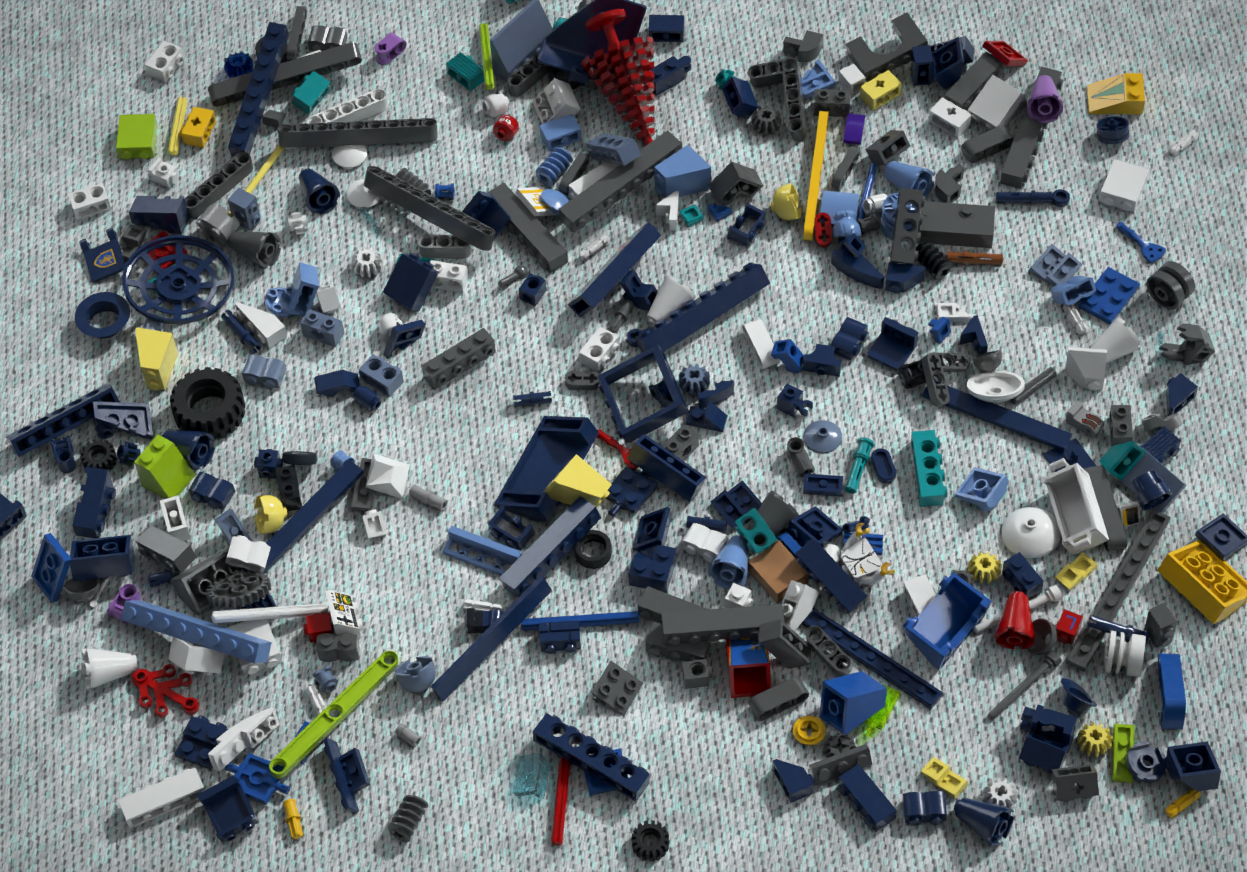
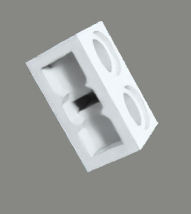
M163 41L145 64L148 76L166 83L169 77L174 75L176 68L184 61L182 48Z
M103 183L68 194L76 220L111 209Z
M434 260L430 261L434 265V269L439 271L431 288L464 293L468 281L467 266Z
M600 326L580 350V363L599 373L602 368L608 365L611 356L619 351V336Z

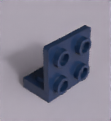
M478 191L462 210L466 215L494 229V239L511 219L492 194Z
M0 494L1 540L27 517L22 503L18 500L12 503L2 494Z

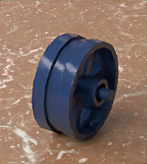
M1106 117L1099 120L1096 124L1097 139L1104 144H1118L1129 138V121L1123 117Z

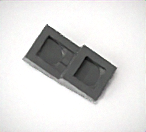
M130 225L122 235L120 249L125 262L141 247L147 233L146 229Z

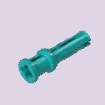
M866 437L858 439L857 450L853 453L854 462L844 489L848 493L855 494L857 492L864 466L869 462L870 451L874 448V441Z

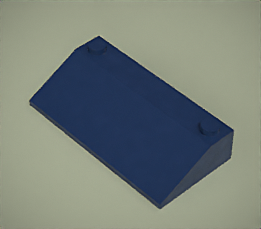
M544 416L500 492L494 506L498 508L503 506L506 511L532 521L550 522L560 502L551 499L544 490L576 454L583 460L599 433L588 417Z

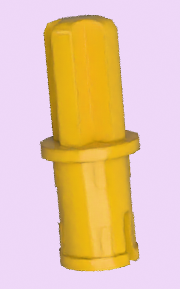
M287 799L283 802L286 813L285 822L289 826L291 838L298 840L303 837L300 823L302 818L298 814L296 800Z

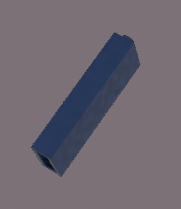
M648 222L635 231L567 305L580 318L594 309L661 236L658 229Z

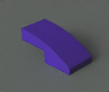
M848 113L843 143L861 145L866 115Z

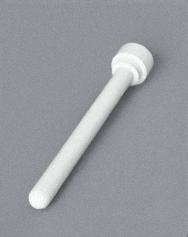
M1053 585L1047 588L1045 594L1030 600V609L1047 601L1055 603L1061 600L1062 594L1058 586ZM1002 614L976 625L973 629L974 632L980 633L997 625Z

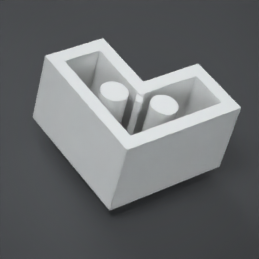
M173 637L168 660L173 662L175 667L182 668L185 673L194 674L195 671H198L204 675L212 676L213 673H221L225 654Z

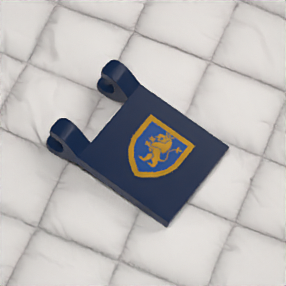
M112 227L106 230L110 241L91 249L86 239L79 241L92 283L122 272L125 267L118 236Z

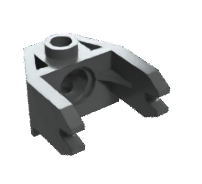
M1185 323L1177 328V330L1182 331L1179 336L1185 339L1181 345L1164 343L1159 347V350L1163 351L1161 356L1168 360L1183 361L1184 365L1206 362L1215 352L1207 331L1199 325Z

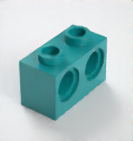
M755 508L735 521L737 524L735 527L736 531L741 537H746L748 540L746 545L752 553L760 554L778 542V539ZM747 519L754 521V527L751 530H747L744 526ZM759 535H763L766 539L763 546L756 544V538Z

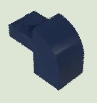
M629 270L620 281L625 291L622 296L624 299L632 301L635 307L649 311L658 291L653 284H643L635 270Z

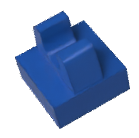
M948 318L932 319L928 323V326L932 327L929 331L933 334L934 341L939 344L951 333Z

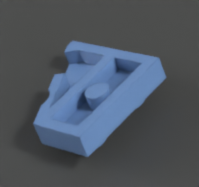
M817 60L815 66L811 70L808 69L804 77H802L804 100L814 96L815 89H831L836 85V82L820 60Z

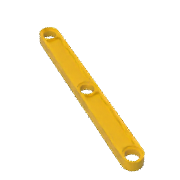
M829 111L819 112L803 240L813 241Z

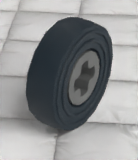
M287 451L282 454V462L292 465H313L317 462V455L313 452Z

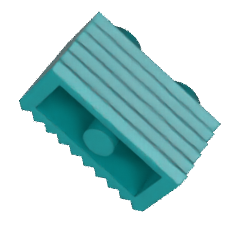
M459 52L454 58L446 62L447 74L470 92L484 82L483 66L481 64L477 65L469 55Z

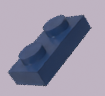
M804 473L803 494L842 497L843 476Z

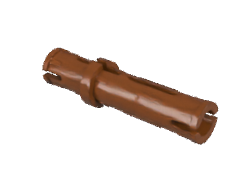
M947 251L946 253L948 262L963 263L966 266L967 264L1002 266L1003 254L968 253V251Z

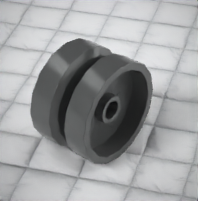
M1167 261L1146 282L1151 297L1167 309H1176L1195 291L1196 287L1194 279L1186 268L1174 261Z

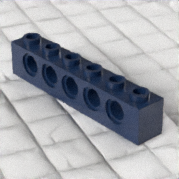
M106 383L6 436L14 454L21 457L92 419L93 402H120L113 387Z
M546 713L533 730V741L637 802L650 783V774L645 768L637 767L624 756L620 757L608 746L600 745L593 737L583 735L576 727L566 725L555 715L551 716ZM554 734H562V736L555 737ZM572 744H578L579 746H578V747H572L571 745H572ZM589 754H595V755H597V756H596V757H589L588 755H589ZM607 764H612V765H614V766L611 767V768H608V767H606L605 765H607ZM628 774V775H630L631 777H630V778H624L623 775Z

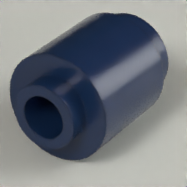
M358 386L355 389L353 399H355L357 404L370 412L380 407L381 396L366 386Z

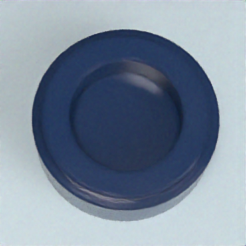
M1058 189L1052 193V203L1055 206L1065 207L1069 204L1070 194L1066 190Z

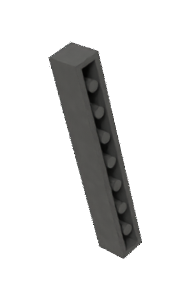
M1041 67L1038 77L1042 75L1050 76L1057 91L1061 90L1064 82L1061 79L1062 72ZM1027 106L1001 172L1000 180L1001 184L1020 189L1023 182L1027 183L1028 169L1032 170L1034 164L1033 155L1037 156L1039 150L1038 142L1042 143L1044 132L1042 131L1048 127V123H1039L1038 120L1031 119L1027 113Z
M667 130L640 150L641 156L625 166H617L559 208V220L573 233L584 228L592 219H596L603 211L610 209L614 203L624 199L628 193L639 188L647 179H651L654 176V167L681 150L682 142Z

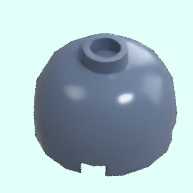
M429 656L416 657L417 661L411 663L410 660H407L395 668V676L400 686L407 691L423 693L435 681L436 668L432 658Z

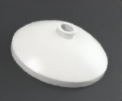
M1006 371L979 373L967 381V390L971 395L990 403H1000L1013 399L1025 388V382L1022 377Z
M1026 507L1014 511L1005 519L1002 525V540L1005 546L1014 554L1020 552L1024 558H1038L1049 554L1057 547L1061 539V532L1056 517L1050 512L1037 507Z

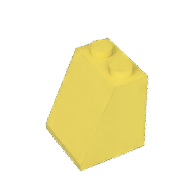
M136 327L135 332L140 366L146 386L154 391H165L178 356L173 334Z
M576 454L544 492H547L551 499L568 505H572L581 496L597 508L609 495L608 489L612 484Z

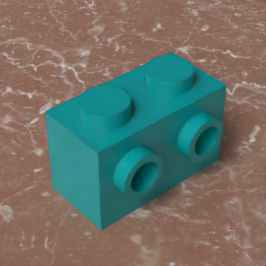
M313 71L310 75H306L302 85L296 87L292 92V104L305 113L310 114L330 91L331 82Z

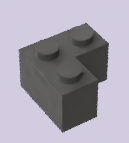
M731 162L708 186L717 202L729 205L739 194L753 197L764 185L756 170Z

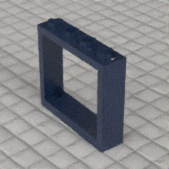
M658 344L598 375L600 381L598 384L599 389L603 394L605 393L606 398H604L607 407L612 410L610 416L613 422L618 425L616 431L619 437H623L628 443L689 413L665 353ZM657 361L674 403L626 428L609 385Z

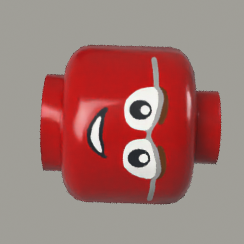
M510 115L501 116L493 126L494 135L501 141H510L519 130L517 120Z

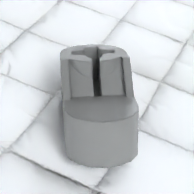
M1154 413L1141 420L1146 431L1159 426H1165L1166 429L1171 431L1183 424L1179 413L1165 418Z

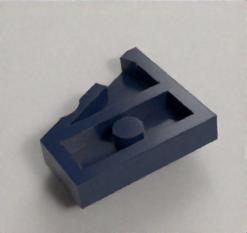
M423 320L393 327L383 355L388 359L392 357V352L398 347L402 350L420 339L426 326Z

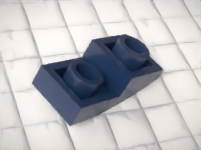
M721 381L715 383V390L699 392L698 406L706 408L708 402L715 405L734 394V381Z

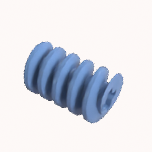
M561 147L554 148L544 162L541 163L540 167L536 169V176L539 181L547 187H552L553 182L557 181V177H560L561 173L566 170L565 168L569 167V163L573 162L571 154Z

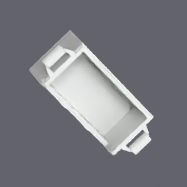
M1064 458L1049 464V476L1043 478V481L1047 485L1051 504L1062 535V545L1072 555H1076L1108 541V534L1089 474L1078 463L1070 466ZM1066 465L1065 468L1053 473L1054 470H1057Z

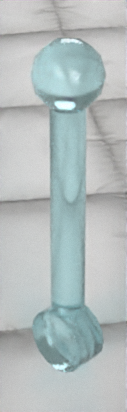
M361 207L360 211L366 215L375 228L378 235L381 234V229L367 212V207Z
M1162 330L1158 332L1159 347L1163 344V337L1165 336V332ZM1159 350V357L1157 358V363L1160 365L1164 364L1165 361L1163 356H1161L1162 350Z

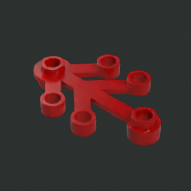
M167 664L163 669L149 672L147 669H138L132 674L131 679L134 686L139 687L141 696L139 698L140 706L147 709L152 705L151 697L148 695V686L155 692L156 714L158 717L164 718L169 712L165 705L164 696L182 705L187 715H194L199 711V703L195 698H185L171 690V688L190 686L192 684L191 675L183 673L177 679L158 683L155 679L162 677L172 678L176 674L174 665ZM172 669V672H166L167 670ZM189 678L188 681L183 682V679ZM144 700H149L148 703L143 704ZM160 709H165L164 712H159Z

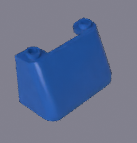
M954 572L949 578L945 576L939 583L941 588L938 594L919 616H915L913 619L909 617L903 625L905 635L938 670L943 667L972 633L976 625L982 621L992 602Z

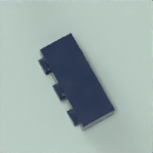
M859 764L839 777V792L842 796L848 797L852 808L856 812L859 811L865 824L869 828L872 827L877 832L896 819L897 810Z

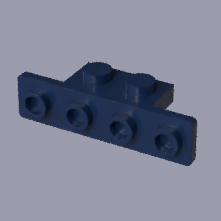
M326 737L323 739L325 744L324 751L329 757L330 769L335 775V785L342 797L341 804L346 810L357 813L359 809L354 794L370 785L360 751L357 748H353L341 755L337 742Z

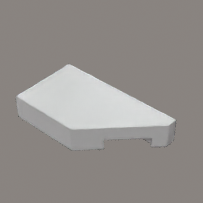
M937 303V320L945 317L949 319V322H970L972 319V315L964 312L956 303Z

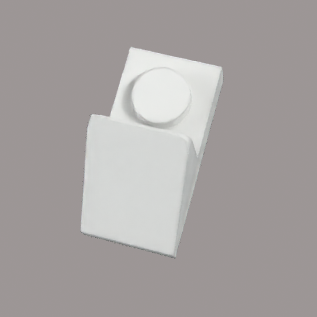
M679 191L673 192L656 204V216H666V224H669V231H677Z

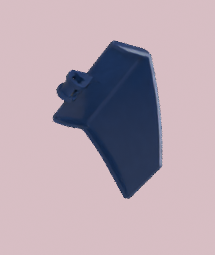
M593 0L543 39L537 62L569 72L568 81L582 83V86H585L587 79H592L587 74L588 71H585L580 63L587 56H589L590 60L594 59V52L602 48L604 54H607L609 46L604 30L588 31L585 26L586 21L610 10L624 9L626 18L615 25L614 29L619 43L628 39L630 46H632L633 38L638 36L647 6L630 0Z

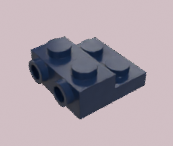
M815 506L790 520L786 532L794 540H797L802 547L811 538H814L824 548L826 544L841 536L843 529Z
M201 715L198 718L192 716L183 731L184 737L174 753L175 757L212 771L213 766L208 753L218 745L216 739L228 730L227 726L220 722L216 724L209 723V720Z

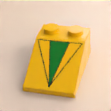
M1124 73L1088 84L1089 114H1143L1145 104L1143 73Z

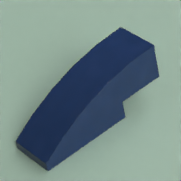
M844 246L831 253V264L848 277L870 287L878 289L884 287V276L862 254L856 258Z

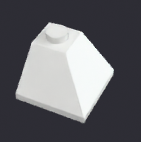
M1068 347L1065 372L1082 388L1093 391L1102 390L1107 350Z

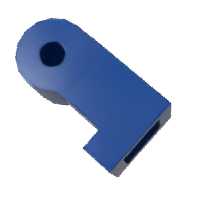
M791 339L775 341L771 356L774 359H780L787 371L800 373L804 355Z

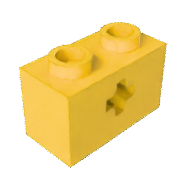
M193 107L180 133L184 144L200 148L205 147L216 123L213 110Z

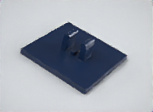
M1076 438L1069 441L1064 452L1053 448L1043 453L1049 464L1064 458L1070 466L1076 463L1082 468L1096 466ZM1066 465L1063 466V467H1061V468H1059V469H1057V470H1054V471L1057 472V471H1059V470L1065 468Z

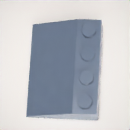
M532 0L490 39L493 74L507 82L508 77L540 51L543 39L553 31L539 0Z

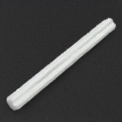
M326 603L213 611L211 617L213 623L305 617L315 613H328V606Z

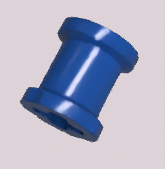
M454 183L450 185L435 184V198L454 199Z

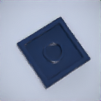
M1224 513L1195 533V536L1222 561L1247 545V534Z

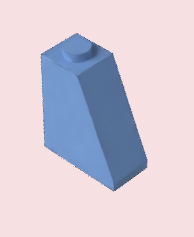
M299 262L293 278L289 313L304 317L308 309H311L319 288L317 267Z

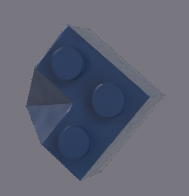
M657 544L639 550L634 555L629 569V585L645 589L648 586L667 593L677 561L676 548Z
M1208 741L1167 748V770L1171 779L1181 780L1197 791L1218 789L1221 770Z

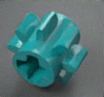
M722 69V72L717 74L716 84L719 85V90H722V87L731 77L737 78L733 76L734 71Z

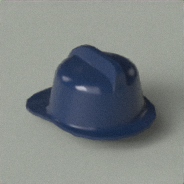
M1061 679V684L1066 690L1063 705L1073 717L1079 718L1081 715H1085L1092 706H1097L1080 685L1070 679Z

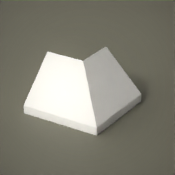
M373 453L366 488L402 499L410 465Z

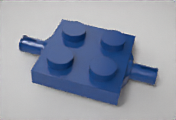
M248 753L245 760L239 766L232 763L225 766V770L235 774L234 776L240 781L248 798L267 805L276 791L286 795L290 792V786L280 783L281 779L271 776L269 770L271 761ZM281 765L273 767V770L276 772H281L284 769Z

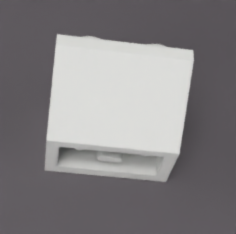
M555 78L532 101L542 124L570 114L575 116L581 110L570 84Z

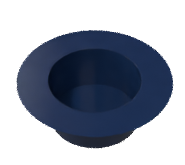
M100 292L90 295L78 305L75 311V323L78 329L88 336L98 338L113 337L126 325L130 317L128 302L122 296L112 292ZM110 311L119 315L116 322L106 328H95L89 324L91 319L101 312Z

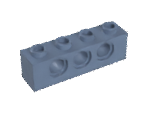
M602 133L586 143L588 147L587 152L594 160L625 166L641 156L635 140L631 138Z

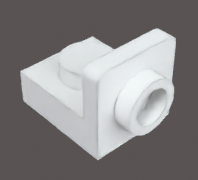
M376 509L366 511L365 515L362 516L368 539L386 535L387 531L382 512H377Z

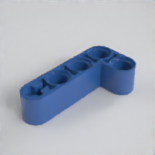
M1159 653L1157 663L1162 699L1161 722H1163V725L1161 724V729L1183 730L1186 697L1180 654Z

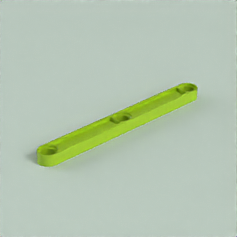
M385 651L273 758L269 764L271 776L276 779L285 777L369 696L398 666L399 660L396 652ZM392 657L395 662L393 664H386L384 660ZM337 710L340 712V715L334 718L329 713ZM281 764L284 766V769L281 772H276L273 770V767Z

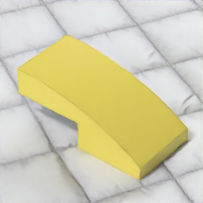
M1082 552L1071 564L1068 563L1055 578L1067 589L1071 590L1088 577L1098 565Z
M935 757L921 770V774L954 799L968 786L967 780L953 773L950 770V766Z

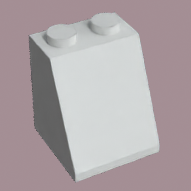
M992 75L968 111L971 114V119L977 123L983 122L987 129L992 130L999 126L1006 127L1027 106V102L1021 91Z

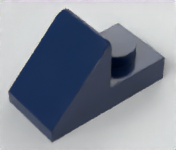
M975 315L962 331L960 345L972 342L974 351L977 350L980 355L987 353L988 344L978 315Z
M708 402L707 409L690 406L686 425L723 432L728 415L711 402Z

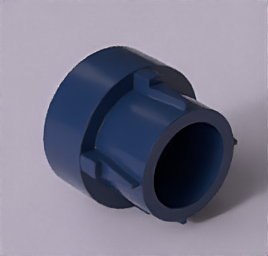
M1155 470L1148 471L1132 481L1136 492V500L1142 510L1152 509L1165 502L1172 495L1166 482L1157 475Z

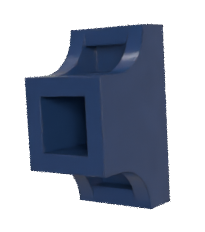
M816 344L814 352L804 354L803 371L814 372L818 375L826 374L840 377L842 360L835 357L834 346Z

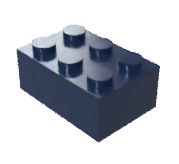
M131 535L72 541L70 568L73 581L131 575L135 556Z

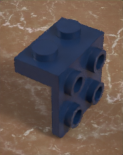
M885 317L882 321L881 333L868 350L867 356L897 371L899 367L906 363L917 347L919 332L911 327L900 324L894 319Z

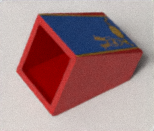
M758 638L726 639L731 698L752 697L770 689L769 652L759 643Z

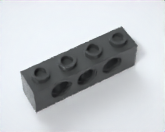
M900 188L898 191L889 261L891 263L913 265L914 262H917L918 251H916V243L919 244L921 237L918 227L922 225L923 214H920L921 207H924L925 196H922L923 190ZM906 205L914 206L915 212L908 213ZM904 223H910L912 231H906L903 227ZM902 241H907L910 244L909 250L902 248Z

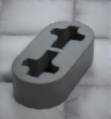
M570 371L565 375V385L572 390H596L599 388L598 384L600 383L599 374L594 371Z

